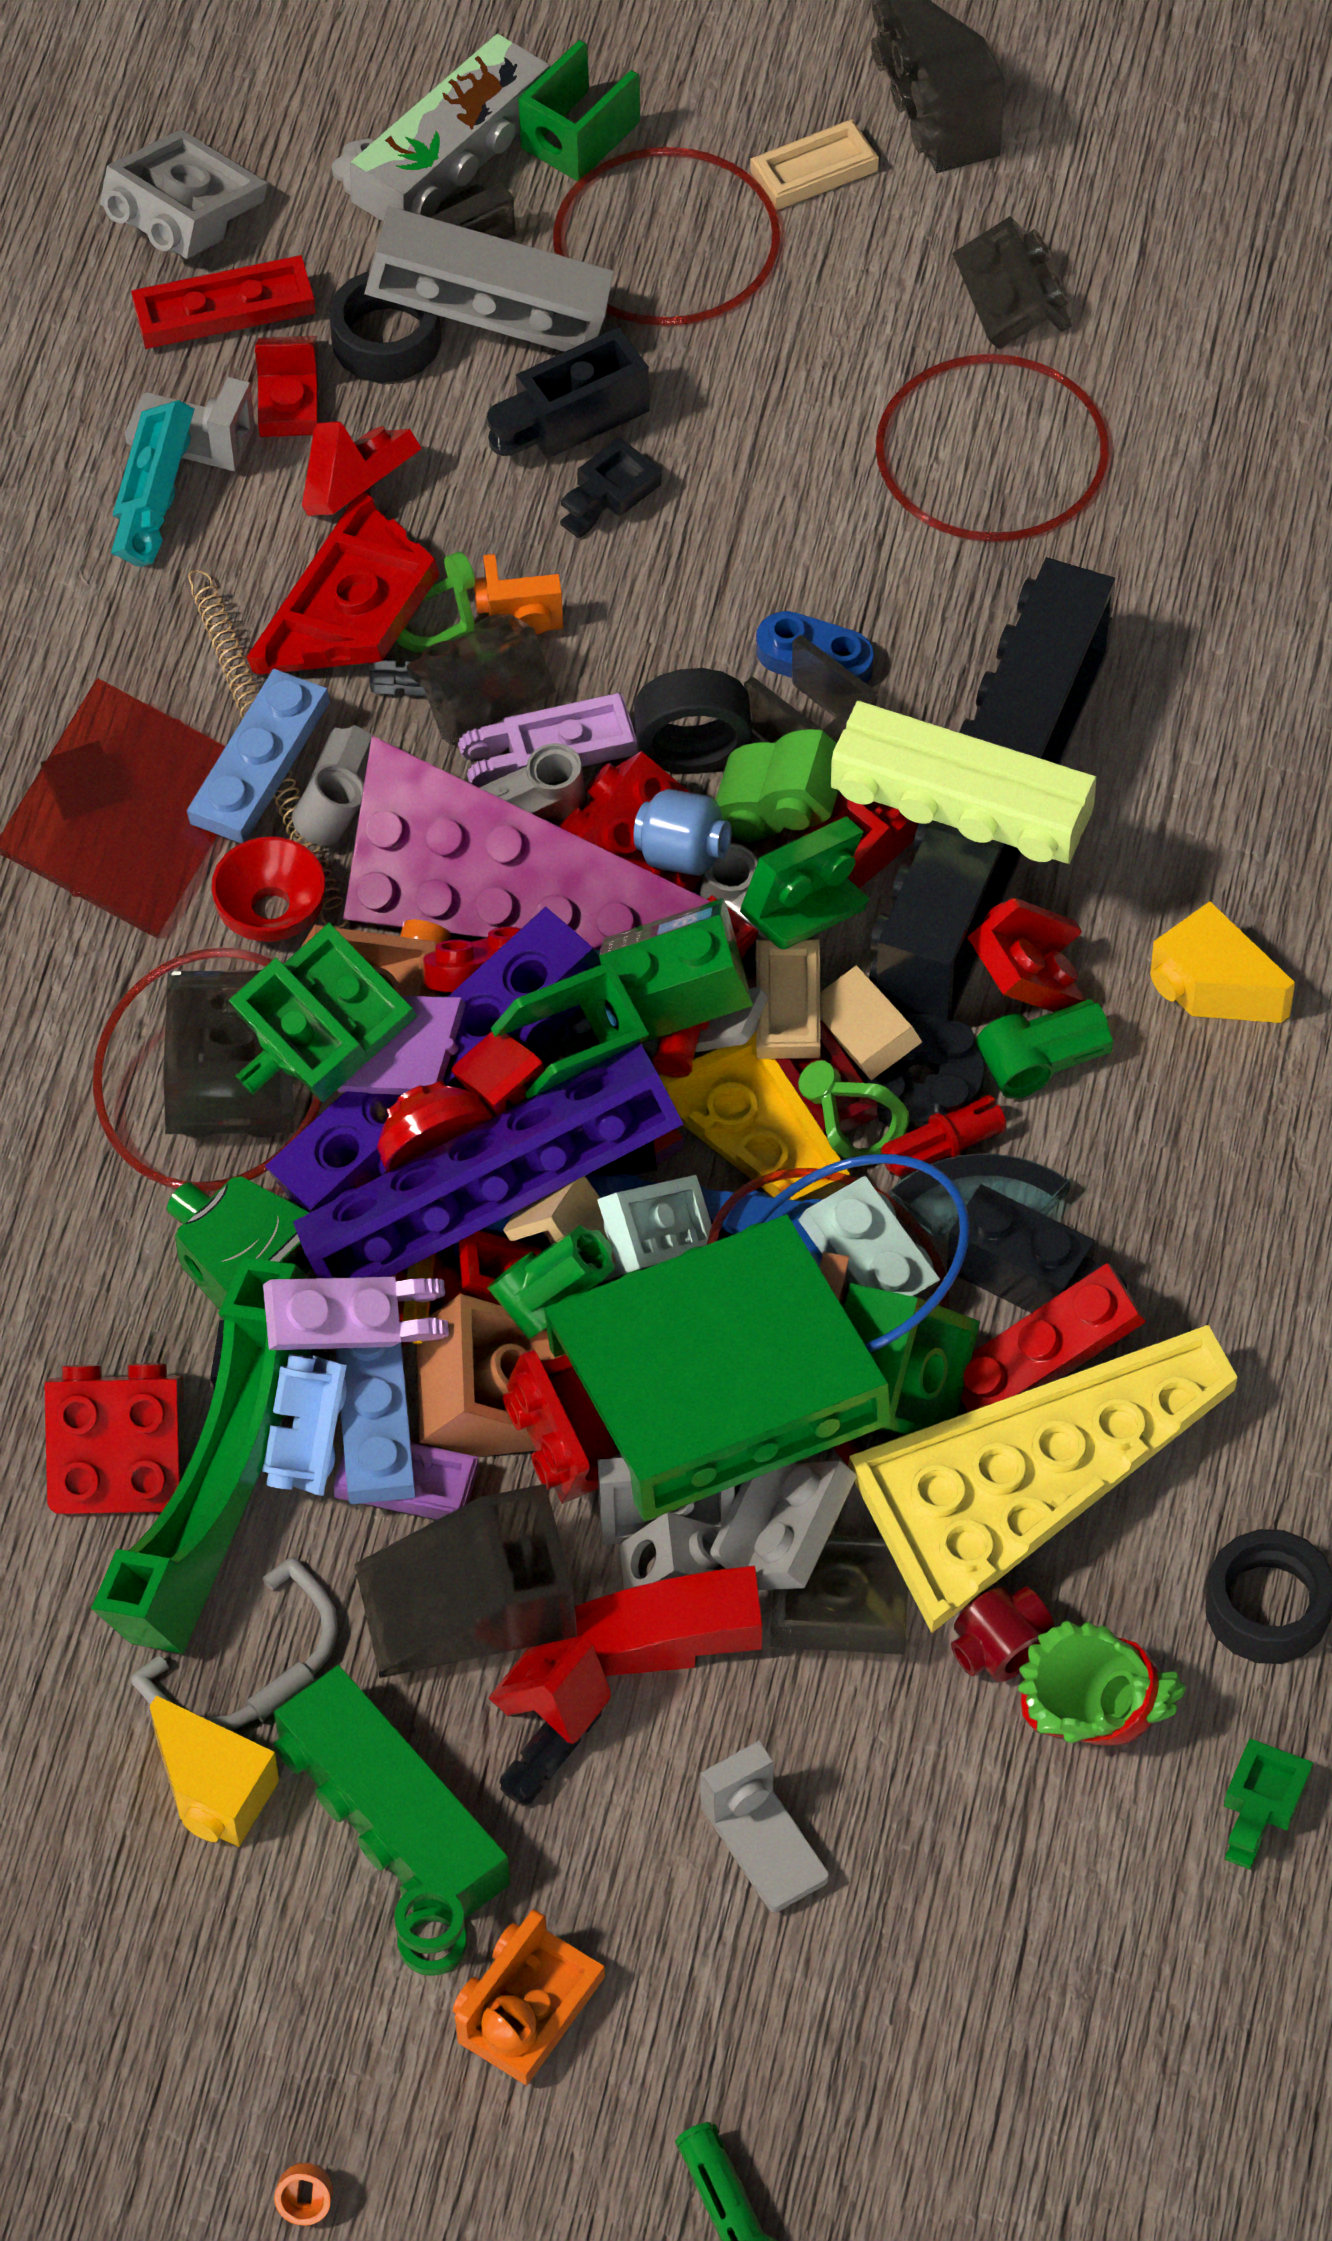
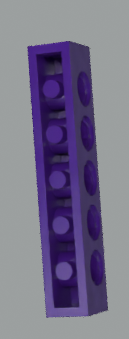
M546 906L448 996L460 997L466 1005L455 1039L458 1052L455 1055H451L443 1080L446 1086L469 1091L453 1075L452 1067L491 1032V1027L514 1000L533 992L537 988L542 989L601 965L599 956L594 948ZM580 1005L574 1006L507 1034L534 1053L547 1046L555 1033L582 1008ZM345 1091L268 1162L265 1167L286 1196L297 1206L308 1212H312L388 1173L381 1161L377 1145L383 1125L388 1118L387 1109L393 1106L401 1095Z
M638 1042L293 1221L304 1253L318 1278L391 1277L683 1125V1122L641 1042Z

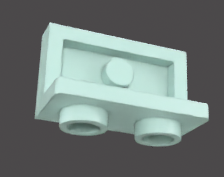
M866 1176L861 1177L807 1208L798 1219L822 1254L827 1252L849 1257L846 1285L848 1291L850 1283L918 1297L924 1300L940 1281V1278L934 1271L933 1263L928 1253L920 1245L914 1244L896 1219L895 1210L889 1199L884 1194L877 1192Z

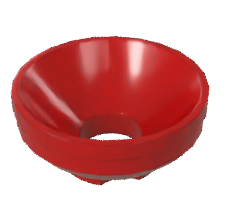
M260 837L235 846L223 856L212 876L211 891L218 915L223 923L234 933L255 941L275 942L291 938L303 932L315 921L324 903L326 882L322 865L316 856L305 846L281 837ZM267 896H278L289 903L286 913L274 919L258 916L253 911V908L257 901Z
M442 1081L426 1086L420 1085L399 1096L397 1102L387 1109L388 1118L383 1125L377 1149L386 1171L389 1172L492 1119V1116L487 1106L483 1104L480 1096L472 1092L446 1086Z

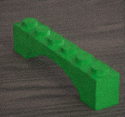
M242 1257L218 1313L224 1320L220 1366L210 1409L194 1454L174 1494L149 1530L129 1550L116 1549L91 1607L96 1614L130 1644L181 1654L185 1652L262 1470L270 1425L280 1426L284 1415L273 1412L280 1366H287L289 1354L309 1357L312 1349L269 1350L263 1284L272 1279H309L296 1264Z

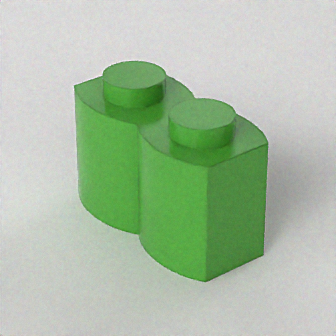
M807 729L788 733L782 736L776 743H751L735 749L728 757L716 796V801L719 803L722 811L723 821H728L731 825V836L744 842H756L778 834L784 827L792 830H803L828 820L832 815L839 791L831 788V763L833 751L837 743L823 730Z

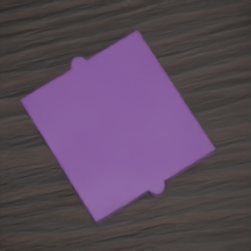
M401 996L413 1008L417 1017L337 1091L402 1095L420 1085L426 1086L438 1081L443 1082L450 1057L458 1052L455 1039L465 1009V1002L460 997Z

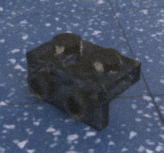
M1009 216L952 253L987 338L999 350L1047 319L1061 332L1072 327L1064 307L1071 302L1069 294L1060 279L1053 272H1049L1046 262L1052 259V255L1047 244L1035 229L1027 233Z
M511 614L488 616L480 620L474 626L473 631L454 641H442L429 646L422 652L421 658L406 665L410 678L422 685L425 690L442 739L451 745L460 742L459 738H462V734H466L475 728L481 729V727L493 725L556 692L534 628Z

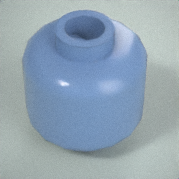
M666 789L656 794L651 802L646 801L639 808L634 825V844L637 850L642 851L646 863L657 870L700 876L710 870L717 858H724L729 850L731 825L728 821H723L719 803L707 795Z

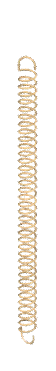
M193 570L188 575L191 584V594L195 597V603L198 606L199 613L202 615L205 629L209 632L208 635L210 640H212L213 648L216 649L215 654L219 658L222 672L226 675V681L230 684L229 689L233 693L236 707L240 710V716L243 719V712L248 711L243 709L252 703L255 698L249 701H240V699L252 692H256L258 695L259 691L254 690L257 684L251 681L253 674L248 672L250 666L244 664L246 657L241 655L243 649L237 646L239 640L234 638L236 631L230 629L232 622L227 620L229 614L223 612L225 605L220 603L222 597L217 595L218 588L216 586H207L195 595L194 585L191 580L193 573L198 572L206 575L211 585H213V581L205 572ZM215 588L216 590L214 594L207 597H198L206 589ZM209 598H219V601L215 604L202 606V603ZM216 605H221L223 607L222 610L217 613L210 615L205 614L208 609L215 607ZM219 614L226 615V618L222 621L209 623V620ZM226 622L230 624L225 630L219 632L212 631L219 624ZM224 632H233V635L230 638H227L225 640H215L220 634ZM229 640H236V644L233 647L219 649L223 643ZM229 650H240L239 654L233 657H223ZM237 657L243 658V662L236 666H226L232 659ZM237 667H247V670L241 674L229 675ZM240 676H251L250 679L244 683H233ZM229 677H234V679L230 682ZM250 683L254 685V687L247 692H237V690L243 685ZM232 685L238 687L235 690H233ZM239 703L244 704L242 708L239 706ZM289 770V776L282 783L292 781L293 785L283 790H277L276 792L281 793L277 797L274 794L273 798L276 799V806L280 808L279 814L283 817L284 825L287 826L286 832L290 835V840H293V837H299L296 840L298 843L303 837L294 834L297 831L296 829L292 833L289 831V827L295 828L290 825L292 820L288 824L286 823V819H292V817L287 815L296 806L283 807L287 802L301 798L297 796L300 790L294 788L296 781L290 779L292 771ZM287 791H297L290 798L280 799V796ZM278 800L285 802L280 806ZM282 810H288L285 813V815H283ZM308 842L301 845L307 847L314 843ZM319 845L316 850L311 852L313 854H322L318 861L320 863L325 862L326 865L322 868L323 872H329V875L325 877V882L333 881L331 886L325 888V892L330 890L337 891L335 895L324 898L323 906L331 900H341L339 904L325 908L322 906L323 910H331L339 907L344 899L337 896L340 890L333 887L336 884V880L330 878L332 871L326 869L329 862L322 860L325 857V853L318 851L321 848ZM321 909L320 917L323 923L327 925L328 923L325 921ZM345 920L343 924L333 927L341 928L348 923V921Z

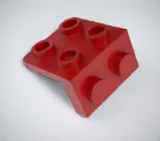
M642 751L617 767H613L608 763L601 768L586 788V792L591 798L583 810L580 808L575 809L560 825V828L690 892L694 891L702 879V875L691 876L657 870L646 863L642 851L637 850L635 847L634 825L641 805L646 801L651 802L656 794L666 789L689 792Z
M167 1363L128 1364V1376H102V1365L97 1364L62 1366V1377L51 1378L44 1382L47 1504L50 1510L57 1514L162 1512L180 1483L178 1405L184 1401L183 1375H167Z

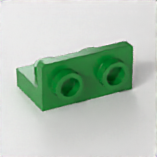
M845 816L761 856L739 912L779 949L784 950L864 911L869 901L868 896L847 878L855 866L854 854L863 831Z

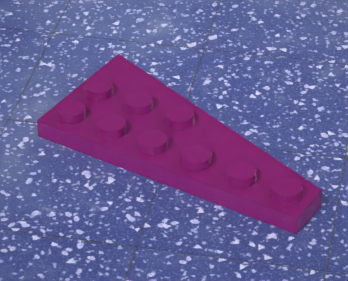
M374 736L371 737L343 919L348 922L402 929L405 921L416 919L438 924L447 929L452 936L485 939L488 938V932L492 929L501 927L523 928L546 906L588 942L594 950H600L603 939L711 902Z

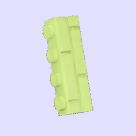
M861 701L856 702L847 721L846 729L843 730L832 756L831 788L840 790L841 794L848 800L864 805L874 801L899 809L904 817L916 823L926 824L932 820L958 828L966 838L975 842L987 843L991 840L1017 847L1024 856L1038 862H1048L1054 859L1070 864L1079 844L1081 834H1083L1092 814L1095 801L1097 776Z

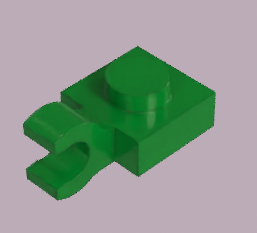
M1249 1738L1227 1789L1223 1807L1240 1813L1228 1840L1230 1846L1225 1856L1226 1861L1250 1870L1259 1851L1267 1825L1271 1824L1288 1831L1311 1776L1314 1762Z

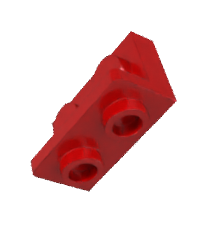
M1012 898L992 908L985 916L984 923L967 937L1003 995L1051 1012L1086 1001L1074 982L1078 979L1077 971L1071 962L1060 953L1082 933L1075 920L1018 898Z

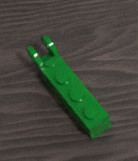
M338 1664L274 1711L278 1739L274 1741L275 1749L293 1773L298 1775L305 1771L317 1784L318 1788L315 1789L316 1796L327 1813L336 1822L340 1823L346 1818L360 1834L357 1842L371 1864L379 1871L389 1867L402 1882V1885L399 1887L402 1897L395 1908L394 1920L398 1934V1950L403 1962L411 1970L422 1975L435 1976L447 1973L460 1963L466 1952L467 1939L464 1919L510 1885L508 1856ZM411 1908L413 1912L407 1916V1913ZM431 1921L440 1922L449 1927L444 1934L436 1938H421L412 1933L417 1926ZM455 1944L447 1956L433 1961L421 1959L411 1951L412 1949L419 1953L433 1954L444 1951Z

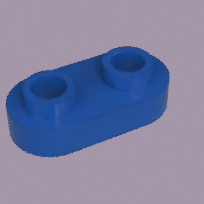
M791 611L771 614L758 626L756 633L757 657L765 668L774 673L842 693L860 689L872 676L874 654L872 645L865 636L856 631ZM789 635V636H794V637H792V638H782V637H780V636ZM841 651L850 655L838 656L835 653Z

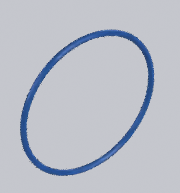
M896 1154L863 1155L822 1167L783 1190L763 1208L750 1224L764 1223L786 1200L808 1185L833 1173L857 1166L897 1164L912 1167L929 1174L947 1189L956 1205L960 1226L958 1247L952 1265L935 1293L913 1316L887 1334L865 1344L869 1353L903 1336L932 1312L944 1298L959 1274L969 1243L970 1226L968 1211L957 1186L945 1173L935 1166L908 1156Z

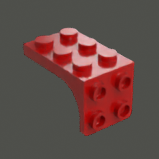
M534 1349L520 1354L506 1385L508 1393L503 1395V1400L515 1428L518 1431L526 1428L534 1444L536 1452L531 1454V1459L538 1479L546 1490L555 1489L562 1504L599 1489L597 1460L613 1458L620 1452L567 1355L541 1362Z

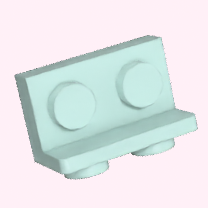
M697 1175L621 1191L597 1199L604 1220V1230L613 1247L612 1250L616 1263H614L615 1269L600 1283L620 1279L631 1271L646 1269L677 1257L693 1247L705 1246L717 1241Z

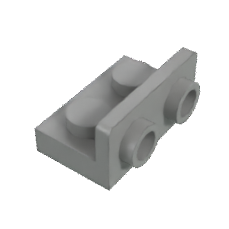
M840 1460L799 1464L794 1462L742 1483L710 1550L711 1556L726 1569L755 1565L758 1590L805 1588L857 1475Z

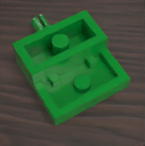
M328 923L284 964L277 957L274 958L228 1000L241 1019L256 1033L260 1046L263 1049L258 1056L239 1073H236L235 1076L254 1096L257 1090L282 1069L286 1074L300 1079L323 1103L408 1026L417 1015L413 1008Z

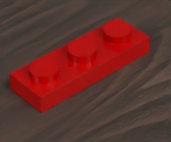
M302 255L131 290L133 307L145 349L316 314L315 300Z
M1108 1263L1104 1264L972 1353L970 1363L965 1368L963 1376L965 1385L961 1401L967 1411H974L1061 1379L1144 1324L1146 1320L1116 1271Z

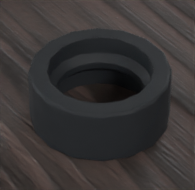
M367 271L349 279L333 297L329 307L333 353L344 369L360 379L379 383L403 381L422 372L435 359L441 344L440 316L364 294L370 272ZM383 309L407 312L418 319L420 324L409 336L397 341L384 343L364 340L351 331V326L361 316L374 310Z
M706 668L672 671L660 675L644 685L634 699L637 749L639 752L642 751L665 771L688 774L719 769L726 766L729 755L735 749L752 743L749 693L738 679L725 672ZM706 716L717 718L715 721L695 726L668 724L671 721L684 717Z
M1258 1529L1236 1536L1218 1552L1208 1574L1206 1618L1215 1637L1233 1654L1255 1663L1282 1664L1303 1657L1322 1640L1332 1616V1571L1325 1556L1307 1539L1285 1530ZM1257 1567L1279 1568L1295 1575L1309 1591V1606L1305 1615L1298 1621L1283 1626H1265L1246 1619L1233 1607L1230 1600V1588L1235 1578L1242 1572Z

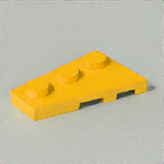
M756 1031L745 1044L719 1048L694 1059L692 1062V1072H690L688 1077L672 1078L663 1074L659 1076L683 1122V1126L774 1198L804 1176L822 1167L841 1161L775 1059H757ZM845 1169L823 1177L803 1188L788 1200L802 1202L808 1199L823 1200L849 1185L850 1173Z

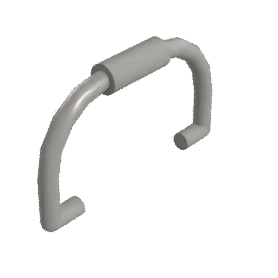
M286 1559L263 1576L262 1579L270 1590H274L291 1577L312 1599L320 1613L322 1633L316 1650L304 1663L298 1661L246 1700V1707L230 1715L203 1718L230 1731H235L255 1720L262 1723L273 1715L275 1710L314 1683V1676L330 1659L339 1634L336 1608L323 1586L297 1559ZM161 1655L156 1656L137 1670L131 1677L132 1685L150 1704L156 1695L171 1702L152 1682L153 1679L169 1668Z

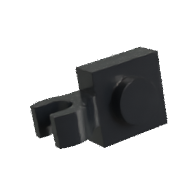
M617 438L578 468L577 484L579 487L572 489L562 498L561 506L570 513L560 520V525L576 538H579L592 529L606 507L619 517L661 486L662 469L622 438Z

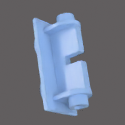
M289 1354L287 1366H280L273 1412L280 1415L294 1416L292 1428L270 1425L262 1471L268 1473L267 1486L288 1490L296 1487L315 1495L324 1496L326 1479L331 1474L335 1463L333 1440L338 1413L343 1408L346 1400L347 1387L344 1377L347 1365L316 1355L307 1357Z

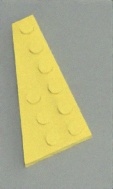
M1206 1325L849 1456L848 1468L857 1475L854 1482L931 1633H933L1234 1392L1238 1377L1210 1326Z

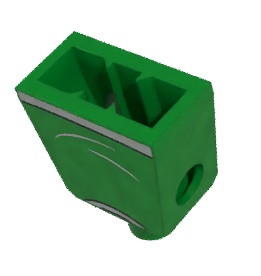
M242 1176L231 1178L212 1197L192 1182H186L176 1189L168 1201L167 1212L183 1224L175 1234L179 1263L219 1310L242 1257L296 1264L305 1274L312 1269L293 1224V1221L310 1212Z

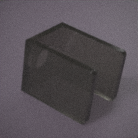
M799 635L792 641V683L798 690L836 718L823 731L838 743L843 730L846 729L847 721L856 702L861 701L877 706L878 692L804 636ZM750 677L744 683V687L749 693L752 733L764 742L776 743L782 736L794 731L807 729L822 730L756 678Z

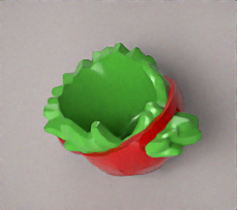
M1065 1621L1061 1626L1053 1627L1047 1633L1038 1635L1041 1645H1030L1028 1649L1029 1663L1019 1668L1021 1675L1024 1677V1681L1018 1686V1691L1022 1693L1021 1707L1024 1719L1035 1732L1064 1738L1066 1742L1070 1743L1080 1741L1095 1745L1117 1746L1132 1742L1151 1727L1154 1722H1159L1175 1715L1178 1708L1174 1703L1182 1698L1186 1692V1685L1180 1682L1179 1675L1174 1671L1159 1672L1148 1653L1136 1642L1117 1638L1107 1627L1103 1625L1097 1627L1090 1622H1086L1080 1627Z

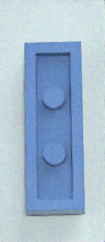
M273 669L188 807L187 814L190 824L239 843L246 842L328 707L330 698L327 688Z
M401 1342L393 1347L335 1348L336 1362L347 1365L344 1377L347 1394L344 1406L341 1409L349 1504L415 1498Z

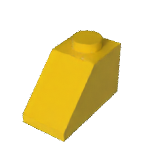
M1211 901L1153 941L1150 976L1155 988L1168 1001L1173 1002L1176 1000L1191 1016L1282 1023L1290 1017L1295 982Z
M156 1695L149 1706L157 1743L182 1823L190 1832L201 1839L217 1842L221 1838L240 1847L279 1783L275 1752Z

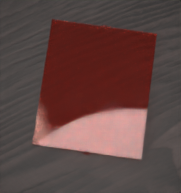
M97 678L1 833L0 855L64 888L72 896L80 897L158 939L219 836L191 825L187 809L225 749V746L184 725L181 720L173 719Z

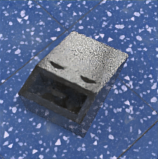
M872 0V12L878 28V37L871 39L873 59L880 72L887 70L891 79V94L899 112L906 111L909 116L911 136L919 154L926 152L935 173L1000 156L1004 77L984 37L930 0Z
M546 1484L479 1497L354 1564L380 1678L577 1637L573 1589Z

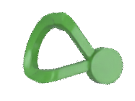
M460 551L445 557L444 567L448 578L433 585L423 601L453 588L461 621L442 633L431 637H420L404 628L396 640L403 648L415 653L430 654L466 642L474 635L475 622L466 590L474 587L475 576L470 562Z
M826 1061L810 1063L801 1073L798 1082L800 1092L811 1102L822 1104L829 1144L835 1152L844 1158L881 1154V1148L885 1143L906 1134L909 1126V1111L901 1100L888 1088L872 1083L841 1082V1075L838 1070ZM835 1096L868 1097L888 1107L892 1112V1122L885 1136L868 1148L859 1149L854 1147L840 1129Z

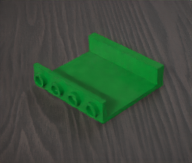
M787 1214L765 1223L750 1225L739 1233L708 1245L693 1247L677 1257L643 1270L631 1271L620 1279L584 1293L569 1295L560 1302L544 1308L549 1348L554 1358L564 1354L567 1355L630 1470L633 1502L644 1522L891 1424L888 1383Z

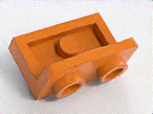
M535 1909L530 1911L520 1926L512 1923L505 1929L493 1950L492 1958L495 1960L481 1980L477 1977H472L464 1985L453 2006V2013L456 2014L455 2024L458 2043L526 2086L605 1978L604 1965L548 1932L546 1916ZM503 1995H516L526 2000L533 2008L537 2018L538 2034L535 2043L527 2052L516 2057H502L493 2053L487 2048L482 2038V2014L490 2002ZM508 2012L499 2014L512 2026L517 2034L524 2029Z

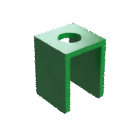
M578 40L518 98L521 148L577 182H580L638 125L641 118L640 76L633 70H630L576 124L564 117L589 91L588 44L581 40ZM549 130L557 136L562 149L554 147L545 139L544 135Z
M611 961L517 998L491 1027V1031L496 1038L580 1005L600 1042L597 1046L549 1065L525 1092L527 1099L554 1087L638 1042L642 1043L648 1037L649 1033ZM605 1000L612 1005L616 1012L619 1030H616L608 1019Z

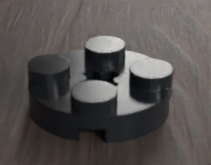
M930 1014L903 1015L912 1025L922 1043L873 1080L857 1065V1073L864 1083L878 1084L888 1088L905 1105L909 1111V1126L906 1133L927 1125L930 1115L938 1112L942 1115H947L980 1100L984 1077L983 1057L974 1042L973 1031L963 1022L951 1021ZM914 1065H926L937 1074L927 1075L925 1083L913 1082L912 1073L905 1070ZM878 1103L879 1121L890 1128L892 1112L888 1107Z

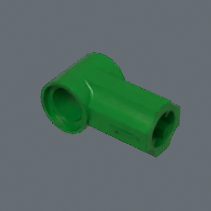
M1089 999L1030 1021L1021 1014L1003 1016L992 1021L982 1029L977 1036L976 1044L1002 1095L1008 1099H1018L1040 1090L1050 1081L1053 1073L1111 1053L1113 1039L1108 1027V1020L1099 1003L1095 1004Z
M578 1225L538 1255L532 1251L522 1257L497 1277L487 1289L524 1335L530 1339L546 1328L545 1307L558 1303L569 1295L591 1290L615 1269L611 1257L613 1247L599 1230L591 1231L582 1225Z

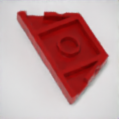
M361 493L353 499L246 656L252 673L261 675L270 674L273 669L289 672L382 662L439 577L440 573L435 558L419 543L410 541L406 530L393 518L388 521L376 509L374 500L369 494Z

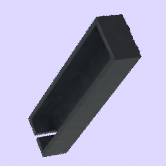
M1046 557L1037 578L1032 579L1028 577L1023 584L1017 604V613H1021L1016 626L1011 624L1005 626L996 658L1001 660L995 673L985 672L976 698V706L980 707L975 720L966 718L959 733L1061 765L1109 652L1112 618L1110 616L1113 611L1116 578ZM932 820L926 824L919 823L913 842V850L917 851L912 865L903 863L894 881L891 898L896 902L890 915L881 913L875 923L870 940V949L877 951L871 966L869 979L902 1016L930 1014L952 1021L979 958L967 937L984 923L985 916L992 908L1003 902L1023 854L1017 847L995 840L987 843L972 841L966 838L958 828Z

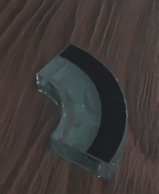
M960 1155L931 1164L945 1173L954 1182L961 1192L966 1205L979 1185L982 1184L1046 1216L1069 1193L1070 1180L1058 1172L1036 1162L1010 1155ZM917 1170L889 1190L888 1199L891 1204L937 1239L950 1230L959 1218L956 1205L947 1189L925 1172Z

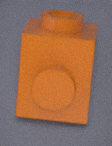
M495 554L483 555L484 577L475 578L474 595L477 614H489L492 637L513 634L537 635L545 631L563 629L562 592L559 574L499 580Z

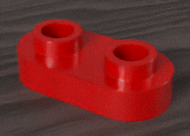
M501 927L492 929L488 932V938L473 942L448 940L436 944L435 951L423 957L424 985L436 991L453 992L521 928Z

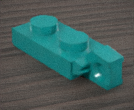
M180 400L141 412L112 516L119 519L120 522L111 554L120 557L134 566L144 567L153 564L163 542L159 529L165 521L163 516H165L175 497L176 487L174 481L181 457L185 454L190 444L191 433L189 428L195 410Z

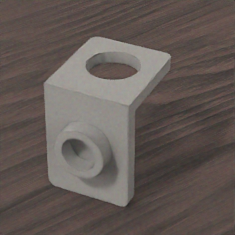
M671 1512L661 1515L624 1540L620 1545L624 1590L669 1578L726 1569L710 1553L721 1528ZM653 1542L656 1549L655 1563L650 1573L646 1577L641 1578L638 1570L639 1559L644 1548Z

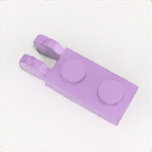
M619 693L504 718L502 723L484 726L481 729L475 728L466 734H462V738H459L460 742H458L462 757H466V760L471 759L474 761L490 758L489 760L477 761L476 764L471 765L472 767L468 769L469 783L478 788L526 767L529 757L535 750L551 743L564 744L573 748L580 757L582 767L630 757L638 753L637 739L623 695ZM509 747L510 753L504 754V755H500L503 751H505V750Z
M395 1277L272 1279L263 1284L269 1350L393 1347L400 1342L431 1341L449 1336L448 1321L423 1318L399 1322L398 1301L415 1300L416 1302H429L436 1300V1298L444 1297L445 1288L444 1280L421 1278L397 1282Z

